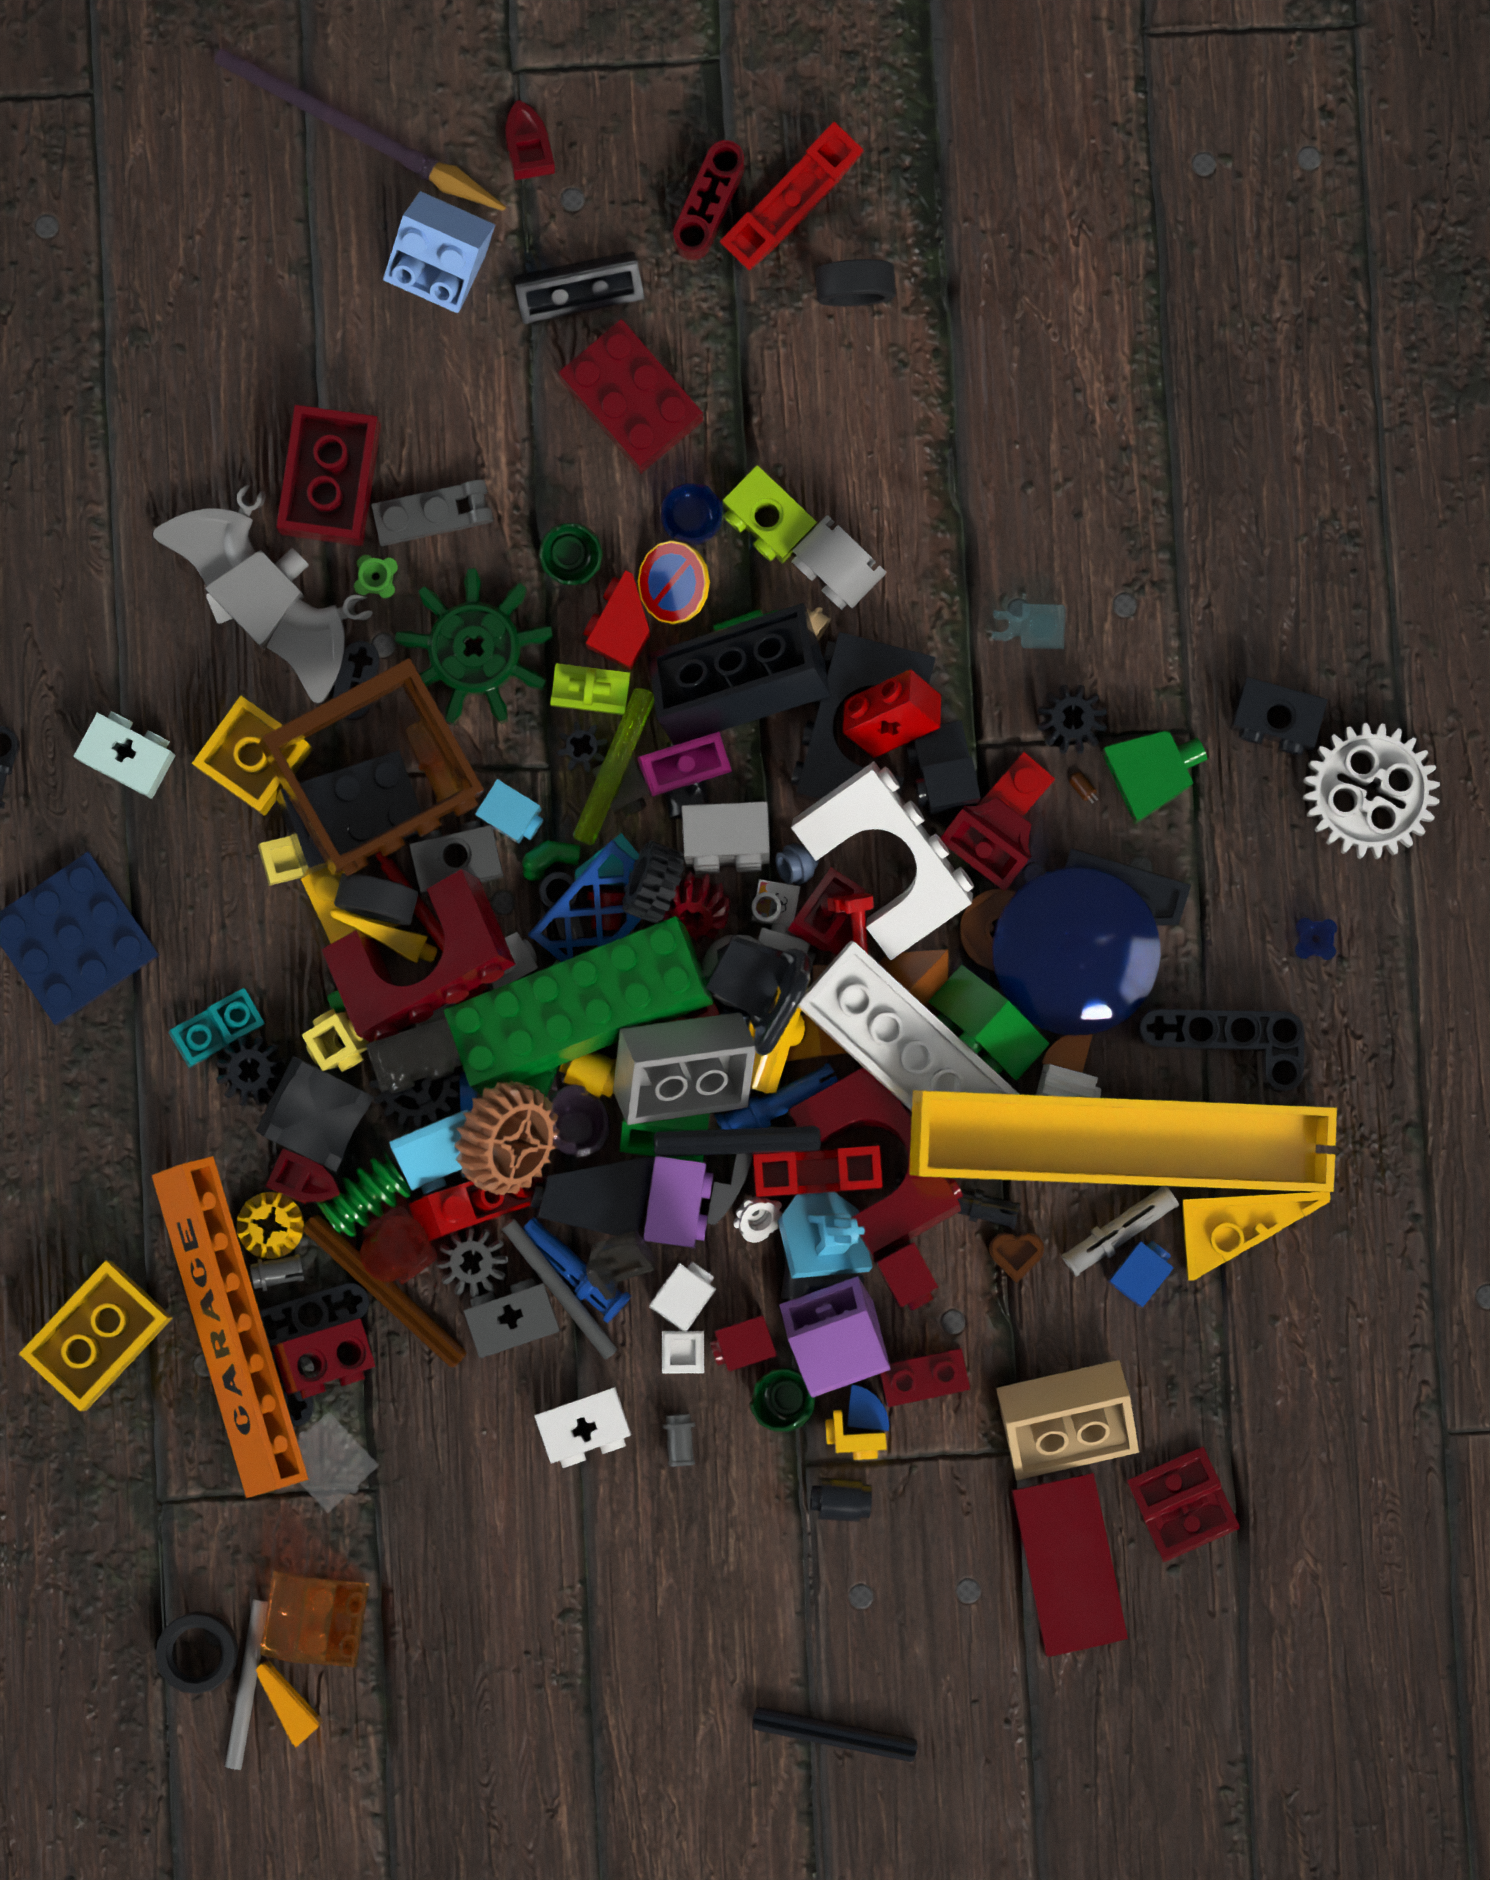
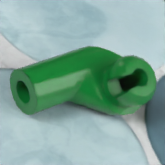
M551 840L543 841L525 854L522 860L524 877L530 881H539L543 879L545 869L554 862L578 865L581 845Z

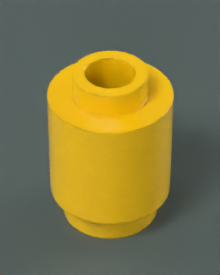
M595 1051L561 1065L559 1071L566 1074L564 1083L599 1098L602 1095L612 1098L614 1094L616 1059Z

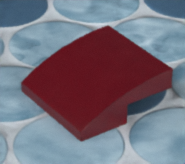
M1200 1447L1127 1480V1484L1163 1563L1240 1529L1204 1447Z

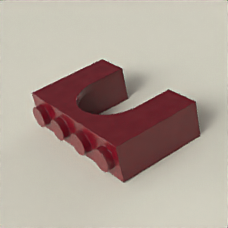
M460 869L427 889L441 922L445 943L440 962L424 980L409 986H396L388 973L375 939L358 930L349 933L322 949L357 1036L373 1044L389 1042L397 1037L398 1031L410 1024H418L428 1020L433 1016V1011L445 1004H452L465 999L469 994L468 991L482 983L487 984L500 979L504 975L505 970L516 965L480 880L465 870Z
M864 1067L789 1109L791 1118L797 1127H819L821 1134L820 1148L844 1134L862 1127L884 1129L895 1135L905 1146L909 1159L908 1170L898 1189L883 1200L851 1217L857 1220L858 1226H864V1235L859 1236L873 1260L961 1211L960 1203L957 1199L964 1195L954 1178L909 1175L912 1111L905 1105L903 1106L900 1100Z

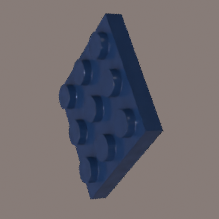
M89 851L0 911V946L56 1026L160 956Z

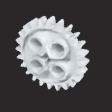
M1364 723L1361 726L1359 736L1355 734L1351 727H1347L1345 729L1344 742L1335 734L1329 738L1333 747L1332 751L1323 746L1318 748L1317 752L1323 759V762L1311 760L1308 764L1317 774L1316 776L1305 777L1303 783L1314 787L1313 792L1303 796V800L1315 802L1316 806L1307 813V817L1320 816L1322 821L1314 830L1319 832L1328 828L1331 833L1326 843L1329 845L1339 838L1343 841L1341 845V853L1343 854L1353 845L1356 846L1357 858L1360 859L1366 853L1367 848H1371L1374 858L1379 859L1384 846H1386L1392 856L1398 853L1397 841H1400L1409 848L1413 845L1410 832L1419 836L1424 835L1426 832L1419 823L1420 820L1431 822L1435 818L1426 810V807L1439 804V799L1430 796L1429 791L1438 788L1440 782L1430 781L1427 778V775L1432 773L1436 766L1422 765L1421 761L1428 754L1427 750L1415 754L1412 749L1416 739L1412 738L1403 744L1400 742L1402 730L1399 728L1389 737L1386 736L1385 724H1381L1376 733L1371 734L1368 723ZM1362 753L1370 759L1371 769L1369 773L1359 774L1352 769L1350 760L1353 754ZM1392 771H1402L1407 775L1409 786L1406 791L1399 792L1391 788L1388 778ZM1340 773L1346 775L1349 779L1362 786L1375 782L1377 784L1376 791L1379 794L1403 801L1405 808L1400 809L1380 796H1376L1369 801L1365 798L1367 792L1364 789L1339 781L1337 775ZM1346 791L1351 794L1354 799V807L1351 811L1342 812L1335 807L1333 803L1335 792ZM1383 808L1390 813L1392 824L1389 829L1383 830L1374 826L1371 819L1374 809Z

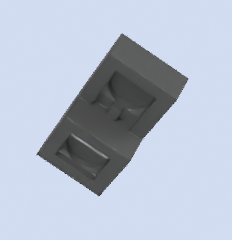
M754 1153L736 1154L731 1185L714 1182L707 1224L716 1225L735 1202L747 1178Z

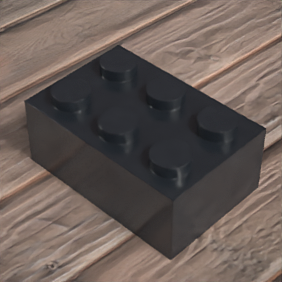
M399 750L299 783L339 855L350 851L421 812ZM284 788L280 789L276 799L303 875L328 868ZM415 831L402 839L406 842L417 838L419 834Z

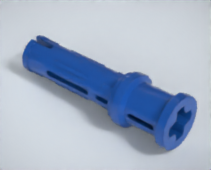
M826 1063L824 1066L778 1089L776 1093H770L760 1099L757 1096H749L748 1108L735 1109L725 1114L718 1112L714 1114V1117L720 1129L768 1128L771 1126V1120L787 1113L792 1107L838 1082V1079L834 1076L822 1083L819 1082V1080L834 1072L830 1064Z
M535 1217L523 1227V1230L553 1268L576 1288L574 1291L577 1294L576 1297L590 1302L603 1314V1320L607 1324L632 1297L628 1292L622 1293L604 1277L605 1272L601 1268L595 1267L592 1269Z

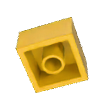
M240 695L192 764L265 816L276 802V797L280 789H283V786L262 751L259 742L262 736L283 725ZM301 740L281 751L294 775L313 748L308 742Z

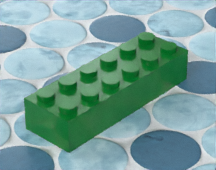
M675 916L446 1008L443 1011L469 1086L483 1096L484 1088H495L497 1082H520L619 1042L620 1029L667 1023L714 1004L710 990L706 989V979L687 927Z

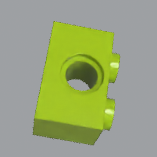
M758 465L723 500V508L727 511L723 517L738 532L741 533L746 529L757 540L753 543V546L770 562L777 558L783 564L794 553V548L817 526V522ZM763 508H771L777 512L779 520L772 527H762L755 520L757 512Z

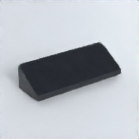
M634 251L514 276L523 324L645 299Z

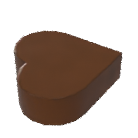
M1001 1233L991 1240L989 1253L993 1261L1017 1283L1040 1261L1044 1254V1245L1042 1240L1035 1234L1025 1233L1015 1237L1009 1233Z

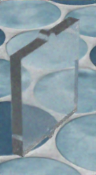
M330 1412L320 1419L308 1432L303 1431L299 1434L300 1439L297 1442L309 1479L299 1483L327 1513L334 1509L350 1492L353 1494L358 1492V1485L379 1466Z

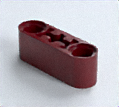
M721 140L710 147L673 231L674 246L677 253L684 259L698 260L708 253L743 176L744 154L741 147L733 141ZM721 155H731L736 159L737 165L734 169L725 172L717 169L714 162ZM713 180L718 184L716 203L709 205L705 213V221L700 217L702 212L701 197L707 198L713 187ZM689 229H696L704 236L703 241L693 247L685 245L680 238Z

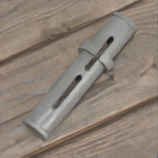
M1161 1186V1188L1130 1207L1101 1229L1098 1226L1090 1231L1091 1236L1068 1252L1063 1253L1061 1257L1073 1275L1077 1277L1079 1273L1104 1256L1110 1258L1115 1255L1116 1248L1146 1229L1172 1209L1177 1208L1179 1203L1167 1186ZM1150 1208H1153L1151 1211H1149L1148 1213L1137 1219L1135 1222L1124 1228V1226L1132 1222L1134 1219L1148 1211ZM1114 1233H1117L1116 1235H1114L1113 1237H1111L1109 1240H1106V1241H1105V1239H1107L1108 1237H1110V1236L1113 1235ZM1100 1243H1102L1100 1246H1098V1247L1095 1248L1093 1251H1091L1090 1253H1088V1251H1090L1092 1248H1094L1095 1246H1097V1245H1099Z

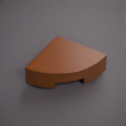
M1073 1033L1060 1038L1047 1050L1041 1064H1051L1083 1073L1093 1034Z

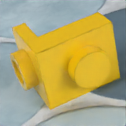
M841 1409L833 1410V1419H825L827 1444H835L836 1453L853 1452V1460L877 1459L878 1450H887L885 1432L843 1434Z

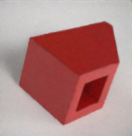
M625 570L621 579L614 576L603 596V599L608 601L601 616L596 613L592 615L583 635L588 637L586 642L587 649L631 672L651 635L633 574Z

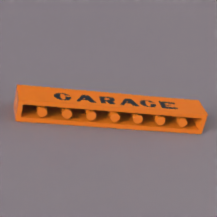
M214 1156L183 1163L153 1174L152 1179L246 1498L309 1480Z

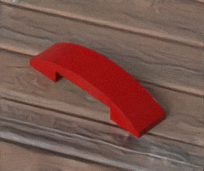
M833 122L805 151L806 155L750 213L747 212L719 241L749 271L776 248L808 216L864 152V149L836 122Z

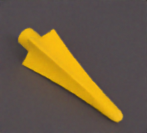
M332 909L330 912L333 918L369 935L408 961L411 960L417 964L420 958L431 963L436 956L437 947L425 943L428 936L372 922L339 909Z

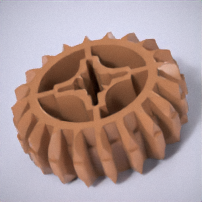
M497 1082L495 1088H484L483 1099L472 1098L473 1109L471 1112H463L466 1117L465 1124L456 1128L462 1135L461 1139L454 1144L460 1151L456 1161L463 1167L461 1173L471 1182L475 1183L476 1187L484 1191L488 1190L494 1194L505 1195L506 1192L517 1194L520 1187L530 1188L532 1177H542V1166L551 1163L548 1158L551 1150L558 1148L554 1144L553 1138L560 1132L554 1125L559 1116L552 1110L553 1103L544 1094L540 1093V1090L521 1082Z

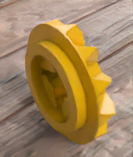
M264 1192L252 1197L245 1202L237 1216L238 1237L246 1250L260 1258L276 1259L289 1254L299 1244L303 1235L304 1220L300 1208L291 1198L280 1193ZM273 1207H276L274 1213L276 1215V1222L288 1229L287 1232L282 1230L280 1232H272L271 1237L268 1238L265 1244L264 1229L258 1227V1224L253 1223V1220L267 1219L269 1213H272Z

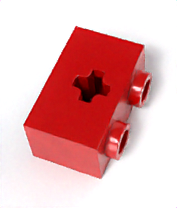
M909 669L844 701L843 733L870 756L876 758L940 728L941 694L912 669Z

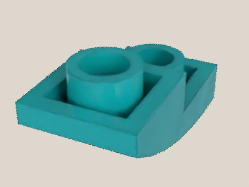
M243 988L209 1006L204 1012L170 1029L168 1033L188 1068H191L220 1052L226 1045H232L237 1042L239 1037H245L259 1029L265 1023L246 989Z

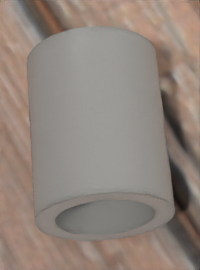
M760 893L752 902V914L759 923H774L781 914V902L773 893ZM765 899L773 901L777 907L775 914L770 917L759 915L756 907L760 901Z

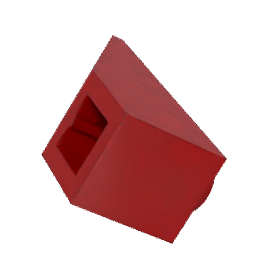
M532 1177L531 1187H520L517 1194L507 1192L505 1195L494 1194L488 1190L484 1191L476 1187L475 1183L469 1181L427 1195L410 1203L409 1207L422 1244L529 1207L534 1185L536 1182L543 1183V1177Z

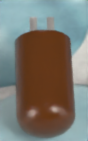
M1075 772L1070 776V785L1084 801L1090 800L1093 804L1092 797L1096 801L1098 800L1095 796L1097 790L1082 772Z

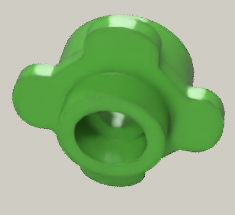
M370 555L361 556L357 561L359 572L358 580L354 583L355 591L361 596L373 593L379 594L384 599L390 598L395 592L392 582L393 574L398 570L396 561L389 557L382 560L372 558ZM374 573H378L380 575V578L378 580L372 579V575Z

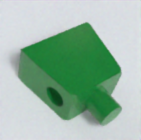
M1169 730L1105 747L1101 752L1134 824L1140 822L1190 788L1193 781L1187 769L1208 760L1205 749L1198 737L1176 746Z

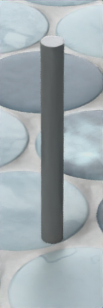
M515 1218L510 1220L501 1228L601 1356L605 1360L612 1356L618 1350Z

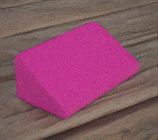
M720 732L637 758L652 797L732 772Z

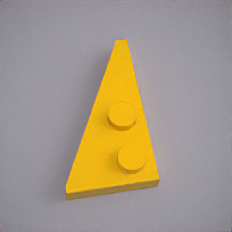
M1330 1192L1182 1200L1187 1281L1198 1279L1212 1269L1329 1203V1200H1331Z

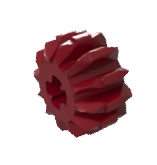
M690 871L686 878H681L680 884L676 886L674 899L671 898L668 911H665L662 920L665 921L677 916L687 927L689 935L699 944L704 935L714 939L719 929H724L728 922L730 899L729 895L723 893L722 882L711 884L709 883L708 873L702 879H699Z

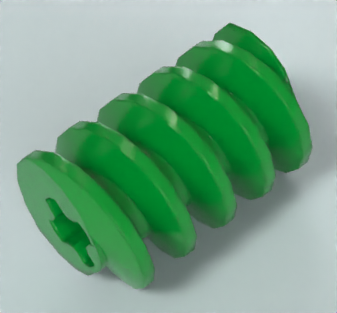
M385 1152L387 1163L383 1164L373 1157L370 1159L373 1173L369 1174L359 1167L356 1170L359 1183L356 1184L345 1177L343 1179L345 1193L342 1194L340 1192L338 1196L331 1198V1203L326 1201L317 1202L324 1215L340 1235V1231L351 1237L357 1235L354 1221L364 1227H368L370 1225L368 1211L377 1217H382L384 1215L382 1201L392 1208L398 1205L395 1195L396 1191L406 1198L411 1196L408 1183Z

